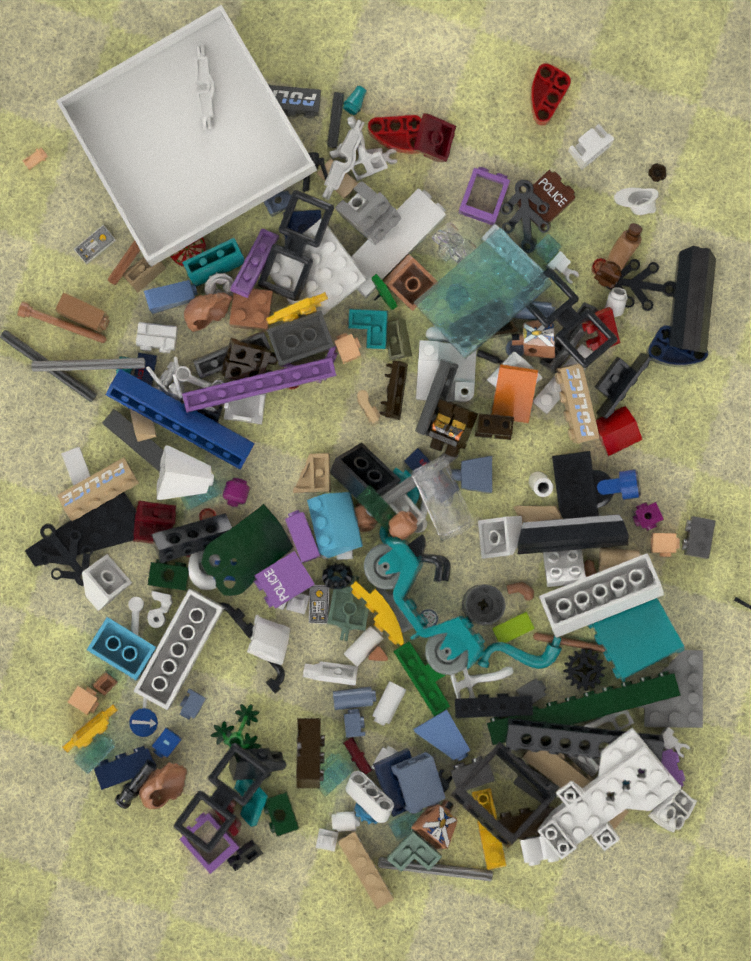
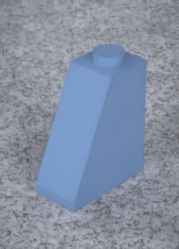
M190 280L145 290L144 294L151 313L155 314L189 303L198 295L195 284L191 285Z
M447 710L414 728L416 734L453 760L458 759L460 761L469 756L467 752L470 749Z

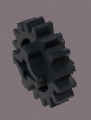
M581 649V654L574 651V657L568 655L570 662H564V665L568 666V669L563 670L564 673H568L565 679L572 680L570 686L577 684V690L583 686L584 690L587 691L589 685L594 689L595 682L601 683L599 677L605 676L601 673V670H605V667L600 666L603 659L597 660L599 654L592 655V650L585 653V650ZM587 657L591 658L596 665L592 666L588 663ZM580 658L579 664L576 667H572L574 661ZM583 664H585V667L593 668V670L587 671L586 675H583V672L575 671L582 668ZM597 672L594 679L589 682L590 675ZM572 674L579 675L581 682L577 681Z

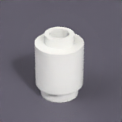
M618 287L613 288L609 292L605 308L610 307L613 310L614 317L623 314L628 298L627 292Z
M355 811L332 814L333 830L338 832L356 831V827H360V818L356 817Z

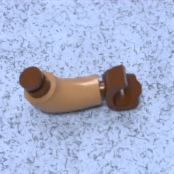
M631 223L629 229L625 230L615 242L606 262L601 265L594 277L600 285L613 289L619 281L622 269L642 241L640 234L643 229L639 224Z

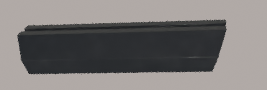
M691 246L681 250L677 256L668 346L707 353L716 257L709 248Z
M619 514L523 522L518 540V555L627 546L629 534Z

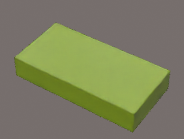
M527 612L492 628L498 642L507 643L535 629Z

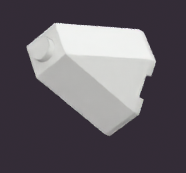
M165 445L157 481V499L163 500L207 493L208 487L212 486L214 481V474H211V466Z

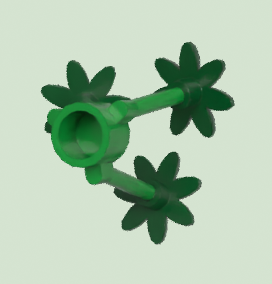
M240 704L241 710L235 711V714L240 716L238 722H242L238 732L230 733L234 726L227 727L225 721L222 722L221 727L214 725L217 732L212 733L211 737H218L216 740L217 745L224 741V744L228 745L229 748L233 743H237L244 749L261 748L260 744L255 743L258 738L257 735L250 738L249 733H246L245 739L242 735L245 724L250 726L251 721L258 722L255 716L260 712L257 710L252 711V704L247 708L245 705Z

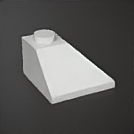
M522 516L478 521L482 559L513 555L518 546Z
M108 554L82 572L86 598L98 611L109 604L132 583Z

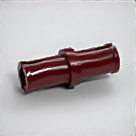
M354 737L343 743L352 757L351 761L355 762L360 772L366 775L373 770L364 757V751L361 752Z

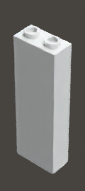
M418 188L397 209L402 219L381 241L374 245L371 241L367 240L351 256L368 279L357 288L365 298L376 289L371 277L377 274L383 280L446 217L444 213L446 210L439 203L435 204L430 200L432 197L426 190L421 191Z

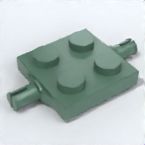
M353 576L350 586L354 583L355 576ZM356 576L355 581L359 582L360 577ZM351 587L333 590L328 616V625L338 626L342 629L340 636L342 641L344 633V641H348L349 630L365 631L369 609L365 606L367 602L362 597L360 599L356 598L351 593L353 590Z

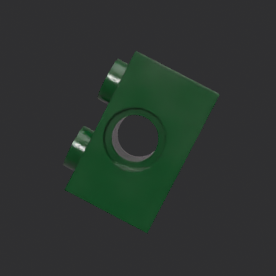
M156 559V563L151 562L147 585L187 591L189 569L186 567V563L175 562L174 566L167 565V561L160 563L159 559ZM168 569L174 571V578L172 580H166L164 577V573Z
M287 791L266 799L263 809L266 815H270L272 822H269L272 834L276 833L278 837L299 829ZM276 810H284L286 817L283 820H278L275 817Z

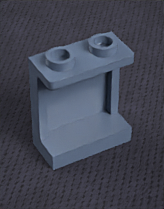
M427 752L391 766L393 774L398 777L406 803L404 804V809L408 812L419 813L423 808L437 805L441 800L446 799L434 758Z

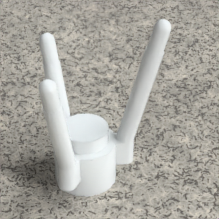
M174 357L175 370L179 368L177 357ZM149 366L146 367L147 371L166 395L178 401L183 400L184 386L183 383L178 381L176 374H173L174 383L169 385L167 390Z

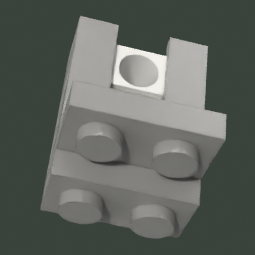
M360 181L354 188L357 194L348 203L342 200L335 209L343 219L376 245L402 218L382 193L379 192L377 194L363 181Z

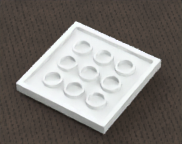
M322 219L303 234L315 238ZM327 226L318 248L306 245L303 255L313 259V265L299 300L286 299L292 305L303 299L312 298V296L326 292L328 300L320 302L321 306L316 308V312L322 311V314L325 315L368 279ZM278 253L269 275L277 286L294 292L304 263Z

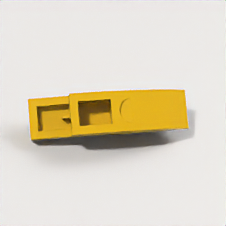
M355 581L350 586L353 589L351 593L358 599L362 597L367 602L365 606L372 613L378 612L373 618L376 621L374 625L381 632L385 630L389 634L387 638L393 644L397 645L399 643L402 646L404 644L402 631L395 613L388 602L376 588L369 593Z
M491 788L472 792V797L497 819ZM477 821L487 870L506 867L502 843Z

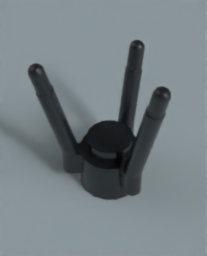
M316 152L308 153L316 169L318 170V166H321L326 180L328 173L324 165V158H319V153ZM310 175L303 179L302 191L304 193L309 191Z

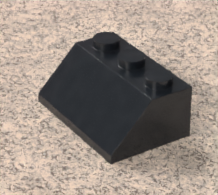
M362 442L335 458L330 470V474L365 508L401 482Z

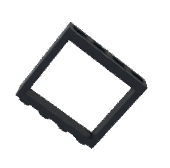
M499 742L460 783L451 796L508 849L552 802L557 794L551 789L552 786L545 784L540 779L538 773L531 771L526 766L524 760L516 757L509 747L507 748ZM495 755L544 799L543 803L514 834L510 833L464 790Z

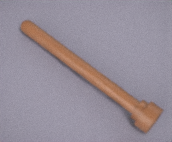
M22 301L17 316L22 318H29L31 316L95 341L106 342L104 335L34 310L29 303Z
M534 633L533 638L538 641L552 643L554 636ZM561 637L560 645L599 652L605 651L602 644L598 645L597 643Z

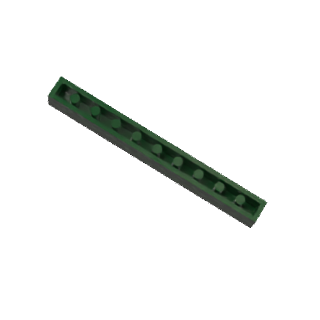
M670 671L658 673L659 677L651 679L650 675L639 678V683L633 684L632 680L621 683V687L616 689L612 685L602 688L603 692L595 694V691L583 693V698L576 699L575 695L564 698V703L558 704L556 700L546 703L547 707L539 709V706H534L533 715L509 716L508 718L572 725L681 695L675 673L670 674ZM493 717L490 718L491 722L487 723L493 746L499 742L505 743L508 718ZM523 734V735L521 736V738H524V737H527V736H531V735H530V734Z

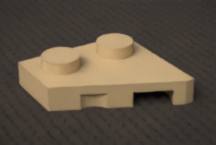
M514 506L517 516H522V525L523 522L563 519L557 506Z

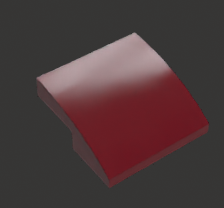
M138 501L133 542L153 544L152 534L173 528L176 522V505Z

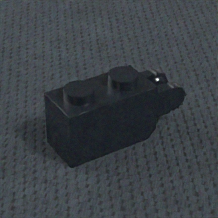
M269 748L245 749L270 768V773L266 778L271 776L272 771H281L287 766L285 760H283L282 752H271ZM237 753L230 760L229 770L233 780L256 779L261 772Z

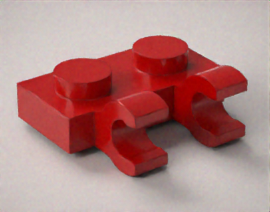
M607 307L595 312L594 314L617 337V342L612 346L621 343L613 310ZM591 321L581 324L583 331L587 330V334L597 332V337L586 340L587 348H591L592 351H595L608 340Z

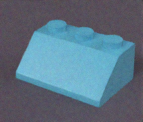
M350 492L322 494L307 500L319 554L331 558L363 546Z
M106 617L88 646L87 651L134 680H138L157 647Z

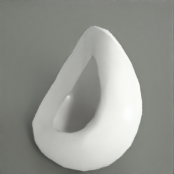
M204 551L191 554L188 569L192 582L202 590L217 588L215 586L216 582L213 580L214 577L207 575L201 564ZM216 554L209 558V563L213 567L218 566L215 564V560H220V557Z

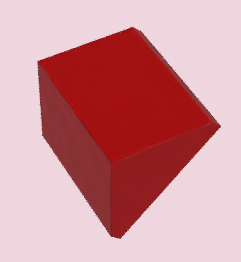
M626 406L615 410L607 419L601 417L596 420L599 439L608 457L643 440L637 422Z

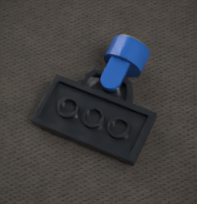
M591 451L552 456L559 512L563 519L599 516L598 508L607 505L615 493H622L623 500L639 498L641 496L639 474L636 469L619 471V478L611 479L607 473L601 470H593Z

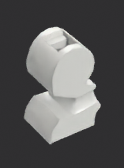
M152 591L153 599L160 601L161 607L150 610L147 618L151 627L159 628L166 622L164 613L169 612L173 604L172 595Z

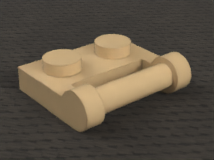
M361 390L357 394V401L373 427L379 423L380 413L375 405L371 407L368 402L367 391Z

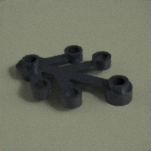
M522 179L516 183L515 194L500 208L502 214L508 215L513 211V206L521 199V208L509 221L502 225V230L506 234L513 232L515 225L522 219L524 240L521 242V249L525 253H532L537 249L538 243L532 237L531 219L538 224V229L542 233H546L551 229V223L544 220L530 207L529 199L537 205V211L540 214L548 212L550 205L533 192L534 187L529 180ZM521 186L526 188V192H522ZM505 205L509 207V212L505 211ZM541 205H545V211L541 209ZM543 223L547 225V230L542 228ZM506 224L511 226L510 231L506 229ZM526 243L530 244V249L526 248Z
M632 259L622 269L621 277L615 287L622 289V286L630 287L641 302V307L644 311H650L653 308V302L645 296L641 289L662 292L666 297L673 296V281H667L664 285L642 281L649 275L657 273L659 265L656 262L649 263L646 269L632 279H625L624 277L628 273L637 271L640 268V262L637 259ZM636 262L638 267L632 268L631 263ZM650 265H655L656 271H651ZM670 286L673 291L667 293L666 287ZM627 295V299H630L632 301V305H625V308L628 307L629 309L630 307H633L635 301L632 297ZM649 302L651 304V308H645L644 303Z
M50 523L44 524L40 529L41 536L44 539H49L62 556L42 553L39 556V562L42 565H47L48 563L70 565L74 571H62L56 567L52 569L51 577L55 580L60 578L75 579L78 585L84 586L80 576L89 567L93 547L90 544L82 546L83 560L82 566H80L76 561L81 532L78 529L70 531L69 537L71 542L70 550L68 551L55 535V526ZM48 528L52 531V533L50 535H46L44 533V530ZM78 532L79 537L73 538L71 534ZM90 547L91 552L85 553L83 549ZM46 555L48 557V561L43 562L41 560V557ZM58 570L60 572V576L55 577L53 575V572Z

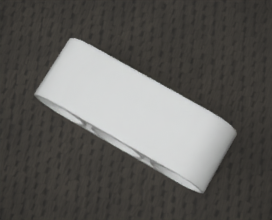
M353 772L346 785V792L375 821L379 823L386 822L394 807L392 800L363 772Z

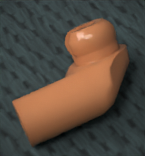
M586 560L584 562L585 576L588 577L596 574L594 562Z
M524 582L506 585L508 594L519 592L524 596L525 600H532L534 598L533 588Z

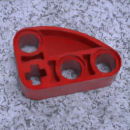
M543 63L538 67L530 94L534 120L541 126H545L550 122L571 84V78L567 73L548 63ZM547 70L550 72V76L545 78L541 76L540 72ZM562 80H564V81H565V84H563L562 86H559V85H558L559 82H561ZM553 95L557 98V102L550 103L547 97ZM546 112L548 118L540 119L538 113Z
M418 115L372 118L368 123V133L373 139L388 149H394L399 153L418 154L419 152L414 151L410 143L417 138L421 117ZM413 121L419 124L416 129H412V126H409L412 125ZM398 123L401 127L395 131L390 128V125ZM374 124H379L382 129L374 132L371 127Z

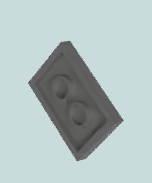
M322 311L267 330L280 367L334 348Z

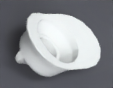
M625 188L615 194L614 201L620 206L630 207L636 215L655 213V200L658 198L659 193L656 189Z

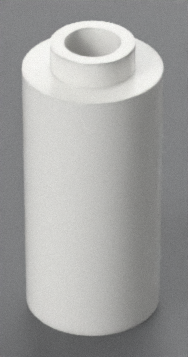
M537 471L530 475L529 485L538 496L547 497L552 493L553 484L543 472Z
M369 626L346 650L344 655L358 667L384 639L382 637L384 633L376 626L373 628Z
M389 681L372 715L375 717V722L383 726L385 723L390 724L406 689Z

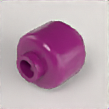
M232 478V480L226 482L223 498L227 501V505L238 507V505L246 503L250 491L247 481L240 478Z

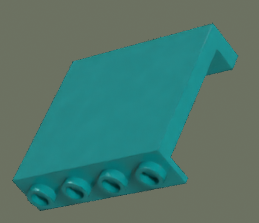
M658 598L587 625L589 629H594L596 633L594 638L597 644H602L605 651L603 654L607 662H612L614 666L612 671L617 679L621 678L622 682H625V678L675 652L679 654L684 651V644Z

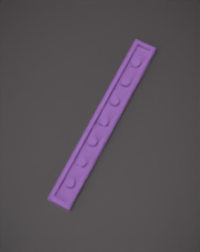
M329 357L182 393L186 412H191L337 375L333 359Z

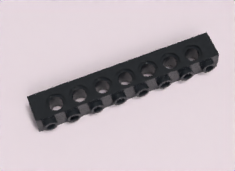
M508 718L505 743L506 747L512 750H520L522 748L528 749L531 752L548 751V753L554 755L567 753V755L572 757L585 755L588 758L597 759L601 756V751L604 749L599 747L600 743L606 742L610 745L627 731ZM637 733L661 762L664 748L663 735ZM523 734L531 735L529 739L521 738ZM543 736H549L550 740L542 741L541 738ZM563 738L570 739V741L565 744L560 742V740ZM582 740L589 741L585 746L579 744Z

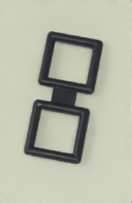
M298 190L293 191L278 229L281 234L288 236L284 247L278 244L272 245L258 281L260 287L290 300H299L313 265V259L304 256L303 253L307 244L315 248L320 246L334 210L332 204ZM298 199L325 210L315 238L287 228ZM277 253L304 263L294 292L267 282Z
M547 268L517 294L520 302L544 327H548L555 320L563 327L555 335V338L583 368H587L618 340L591 309L587 308L578 314L572 308L578 302L579 297L552 268ZM550 277L569 299L546 318L526 296ZM586 318H589L608 340L587 358H584L565 336Z
M233 743L208 777L209 782L217 787L210 797L205 792L198 791L174 823V829L206 853H211L236 819L235 815L227 810L232 800H235L241 806H245L270 773V768L240 745ZM235 753L261 771L243 796L218 779V776ZM201 800L226 818L208 844L183 826Z

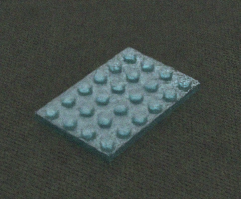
M500 228L414 301V304L461 356L466 359L552 285V282L505 231Z

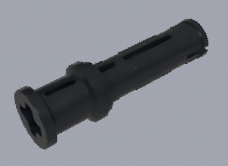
M146 760L132 781L126 783L123 786V791L116 795L115 802L118 806L124 809L131 806V801L139 795V789L157 767L153 760Z

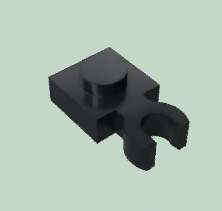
M250 840L237 850V855L229 857L227 861L234 871H237L242 867L243 863L248 865L262 855L263 852L253 840Z

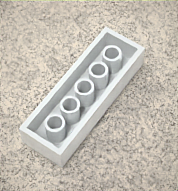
M646 553L539 597L554 635L557 638L663 596L664 592L649 555Z
M192 588L189 589L133 692L166 710L170 709L225 607Z

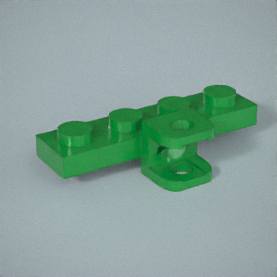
M410 641L393 651L434 717L451 707L436 684V681L444 677L445 674L436 672L429 663L424 665Z

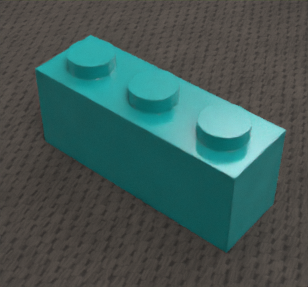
M232 238L184 261L183 265L193 285L195 284L197 287L207 282L209 276L215 275L216 272L223 274L243 265L245 258L235 238Z

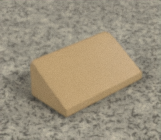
M332 158L325 164L328 174L334 161ZM320 169L317 174L326 181L322 169ZM345 173L339 188L335 191L345 199L359 183L348 173Z
M143 257L123 277L139 293L162 273L166 267L161 261L151 267L145 257Z
M130 409L137 441L157 437L154 422Z

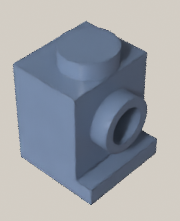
M283 190L264 201L271 217L286 210L291 198L288 190L285 192ZM280 197L282 201L276 203L275 198Z
M192 689L187 691L190 696H185L180 704L183 707L180 715L188 720L191 717L196 718L207 699Z
M359 709L348 710V714H344L346 738L365 736V731L361 732V728H365L364 716L360 717Z

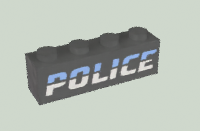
M269 85L286 116L295 117L298 114L309 119L319 116L321 90Z

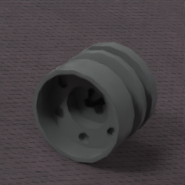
M486 584L475 585L469 588L462 599V610L465 616L471 622L480 625H491L497 622L503 616L506 608L503 594L496 587ZM482 599L487 603L483 610L478 606V602H482Z

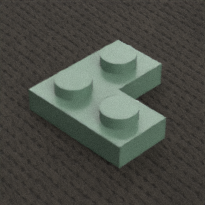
M412 830L387 856V860L402 872L415 858L429 871L442 858V854Z

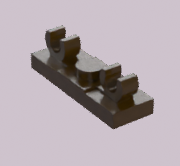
M393 360L392 364H386V367L392 368L390 374H385V377L390 378L389 385L387 386V401H381L382 405H386V411H380L379 413L386 418L400 420L408 364Z

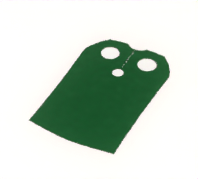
M263 504L241 522L209 543L203 553L201 564L207 575L215 577V586L224 596H235L242 594L257 579L255 577L256 574L276 563L294 547L280 522ZM215 554L220 557L221 561L217 567H213L209 563V558ZM233 558L237 560L235 566L231 565V559ZM227 576H232L235 579V585L232 588H227L224 585V579Z

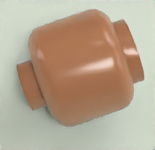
M361 503L356 504L354 509L360 532L373 530L378 523L377 514L370 516Z
M400 511L390 519L389 532L393 537L405 540L417 530L418 521L410 511Z

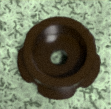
M658 163L653 164L651 169L648 170V175L652 178V181L659 182L664 180L667 176L666 167Z

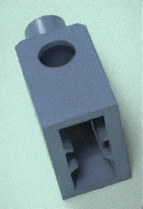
M492 456L461 461V469L449 470V480L461 481V489L492 494Z

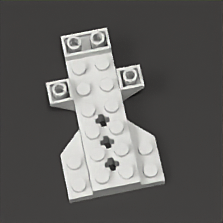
M633 728L601 751L597 778L583 788L570 781L556 792L563 803L550 812L537 831L561 860L577 849L576 845L591 834L604 851L620 840L609 822L611 819L625 809L650 811L681 788ZM641 768L643 770L645 768V772L639 774L638 769ZM629 780V784L623 785L622 781ZM607 792H614V795L611 797L607 796Z

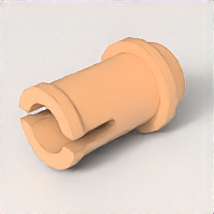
M42 147L40 149L36 148V152L24 159L23 162L31 170L41 161L45 162L48 155Z

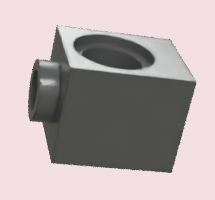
M535 678L516 689V692L519 696H532V703L546 696L544 691L547 688L542 680L538 681Z

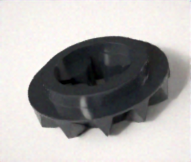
M335 562L333 565H327V568L323 570L322 580L331 589L345 588L353 579L350 566H346L343 562L341 564ZM334 572H336L337 574L340 573L341 578L338 576H334Z

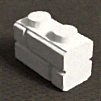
M139 322L136 345L143 351H151L152 348H156L161 353L170 354L171 350L175 351L178 327Z

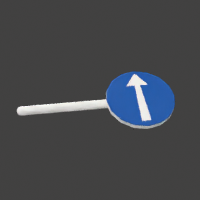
M144 697L143 708L134 711L129 720L131 731L140 737L150 736L155 732L158 725L155 713L146 709L147 699Z

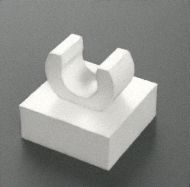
M300 593L288 601L286 610L305 615L310 596Z
M319 828L316 848L335 851L338 832Z

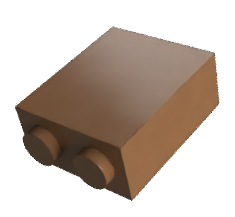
M66 293L62 294L55 309L59 315L98 333H102L103 330L106 331L110 320H108L109 316L105 311Z

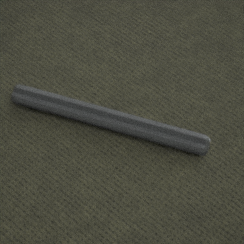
M4 330L0 335L3 341L30 360L50 361L9 331ZM47 371L88 401L92 402L96 398L97 394L65 371Z

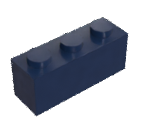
M144 746L133 749L134 753L128 756L126 752L115 756L116 760L111 762L108 759L98 762V767H95L94 771L101 790L133 779L146 760L150 759L155 762L150 747L145 749Z

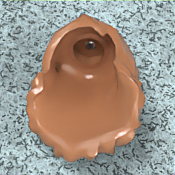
M219 292L217 294L199 295L192 299L184 311V319L188 328L192 332L199 331L207 327L212 320L221 321L228 311L232 296Z
M168 763L162 769L152 772L139 789L140 799L145 808L159 809L169 799L175 800L178 796H181L185 786V776L187 775V770L183 765Z

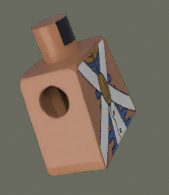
M538 320L523 323V334H512V345H524L525 356L555 358L554 322L548 327H544Z
M443 800L441 805L428 806L411 828L435 849H448L457 825V819L450 814L454 805L448 800Z

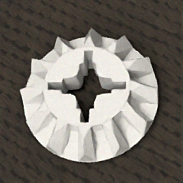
M216 272L215 275L209 276L208 281L205 282V293L208 295L221 292L232 296L233 292L230 289L234 281L226 273L219 274ZM215 283L220 285L223 283L224 292L220 289L215 290L217 288Z

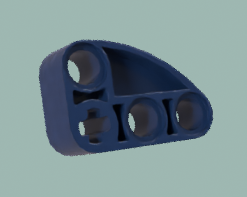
M668 325L662 326L656 332L646 351V354L652 358V361L671 367L696 365L708 357V350L707 353L703 352L702 359H698L694 356V351L668 346L669 338L663 339V334L661 333V331L663 333L665 331L670 332V326ZM658 347L661 354L654 356L651 353V348Z

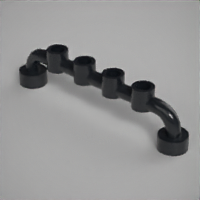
M220 602L219 604L225 607L224 610L237 623L246 636L251 639L254 625L251 622L247 625L243 620L245 617L244 613L239 608L235 610L230 604ZM269 662L276 670L277 678L273 680L271 677L266 681V684L276 694L281 690L279 686L284 681L285 671L282 665Z

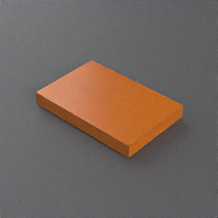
M500 364L491 415L514 417V421L529 423L538 370Z

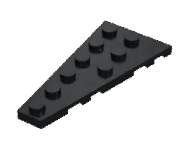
M125 492L80 518L73 521L70 520L58 528L55 535L69 551L71 542L69 537L70 531L78 529L81 532V538L78 540L77 556L82 555L81 549L85 544H90L93 547V551L131 542L134 538L137 510ZM78 532L71 534L73 538L79 537ZM44 538L25 550L35 567L42 565L39 562V556L42 553L62 556L52 542ZM90 547L83 549L85 553L91 552ZM44 555L41 557V560L47 562L48 557Z

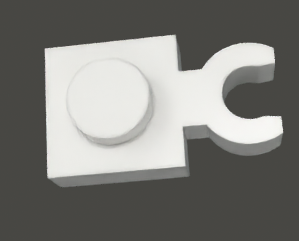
M382 148L366 150L370 155L381 151L387 163L391 165L397 163V159L391 160L389 158L390 154L396 153L394 149H390L386 153H383ZM380 156L371 159L374 168L384 165Z

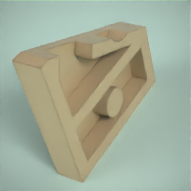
M329 453L309 454L298 483L293 489V493L331 492Z

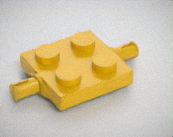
M324 292L317 296H312V298L303 299L274 312V315L266 318L269 325L277 321L290 322L300 318V315L315 313L317 311L316 308L321 306L320 302L328 300V296Z
M112 704L106 711H100L75 732L71 740L62 748L68 753L75 746L78 748L88 746L97 733L100 735L107 730L109 717L118 711L115 705Z

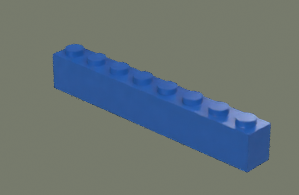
M121 369L107 390L106 396L240 470L255 444L196 410L186 412L185 404Z

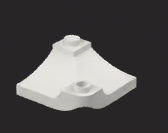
M420 340L416 400L427 399L440 360L445 359L458 364V369L446 401H470L474 395L477 346ZM464 388L467 389L468 394L463 395L461 393V390Z

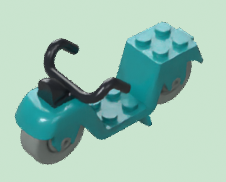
M423 534L411 543L406 539L403 540L393 536L384 538L386 543L373 547L365 558L364 572L367 579L377 588L385 590L394 589L393 599L417 632L410 637L411 640L417 639L420 636L422 638L430 637L426 643L425 655L429 665L435 671L451 675L464 670L466 667L467 670L470 669L479 658L485 655L483 651L485 640L479 632H474L472 629L474 625L468 617L459 616L428 627L429 621L423 614L420 615L416 610L418 606L414 600L407 598L423 567V562L435 564L434 581L441 582L442 580L449 581L451 569L449 560L441 555L424 554L426 538Z

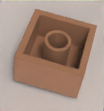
M409 254L382 280L412 311L439 284Z
M252 289L248 298L233 292L230 327L267 331L269 324L266 318L271 315L273 292Z

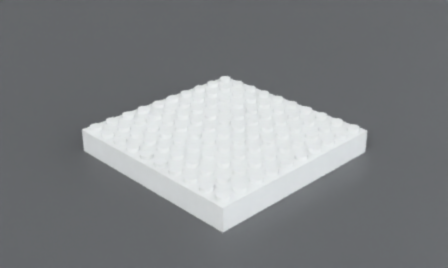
M222 5L56 101L151 267L317 171L315 164ZM204 45L205 56L209 59L210 75L216 87L215 96L212 99L214 117L211 118V130H204L203 119L199 116V106L196 97L197 92L207 88V85H197L195 83L194 58L197 57L196 46Z

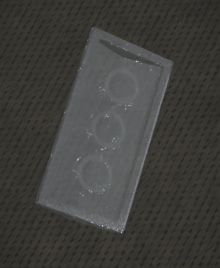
M445 455L411 472L441 541L462 534L475 524Z

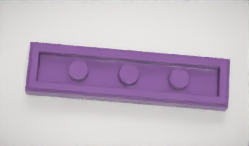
M263 228L261 229L231 286V292L246 298L249 297L264 268L271 247L277 243L279 235Z

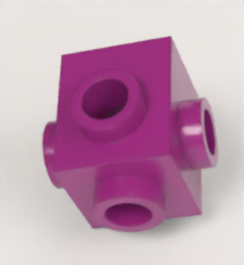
M645 502L636 506L637 510L633 512L634 516H632L635 526H639L640 529L646 528V531L657 527L656 523L664 520L656 502L650 505ZM645 513L649 515L648 520L644 517Z

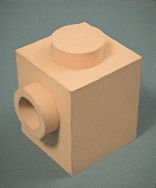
M347 333L337 336V340L334 343L343 364L361 357L359 352L361 345L357 337L353 338L352 334L348 335Z
M676 533L651 534V553H660V557H671V553H676V549H679L680 540L676 538Z
M81 686L76 688L68 701L69 704L87 715L90 712L94 713L100 704L97 702L99 697L96 696L97 692L90 687L85 689Z

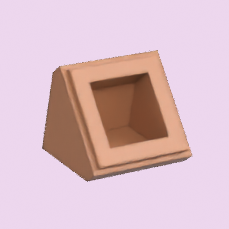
M378 646L368 656V659L387 661L388 657Z
M105 671L93 683V687L105 696L118 682Z

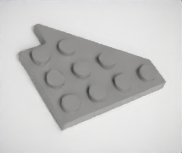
M684 650L669 663V667L661 671H670V674L675 673L681 696L636 707L644 708V727L703 728V650Z

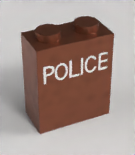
M548 170L533 184V192L550 205L549 211L545 214H540L537 211V205L530 199L529 205L544 220L551 223L576 197L574 196V190L569 185L565 186L561 182L562 178L555 171L552 173ZM521 199L516 203L519 208H521ZM541 205L543 211L546 210L545 205ZM543 223L542 228L544 229L547 225Z

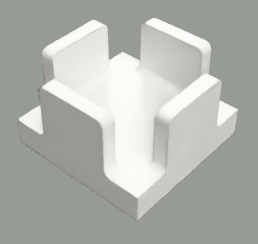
M598 124L595 129L591 128L578 139L579 143L575 148L572 145L568 152L577 161L579 168L583 170L611 147L614 138L610 133L607 134L601 125Z
M266 393L225 403L224 420L262 425Z

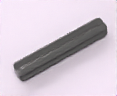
M335 92L333 96L327 147L337 148L336 146L338 145L344 94L340 92Z

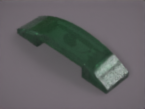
M369 485L356 500L392 536L389 532V521L397 513Z

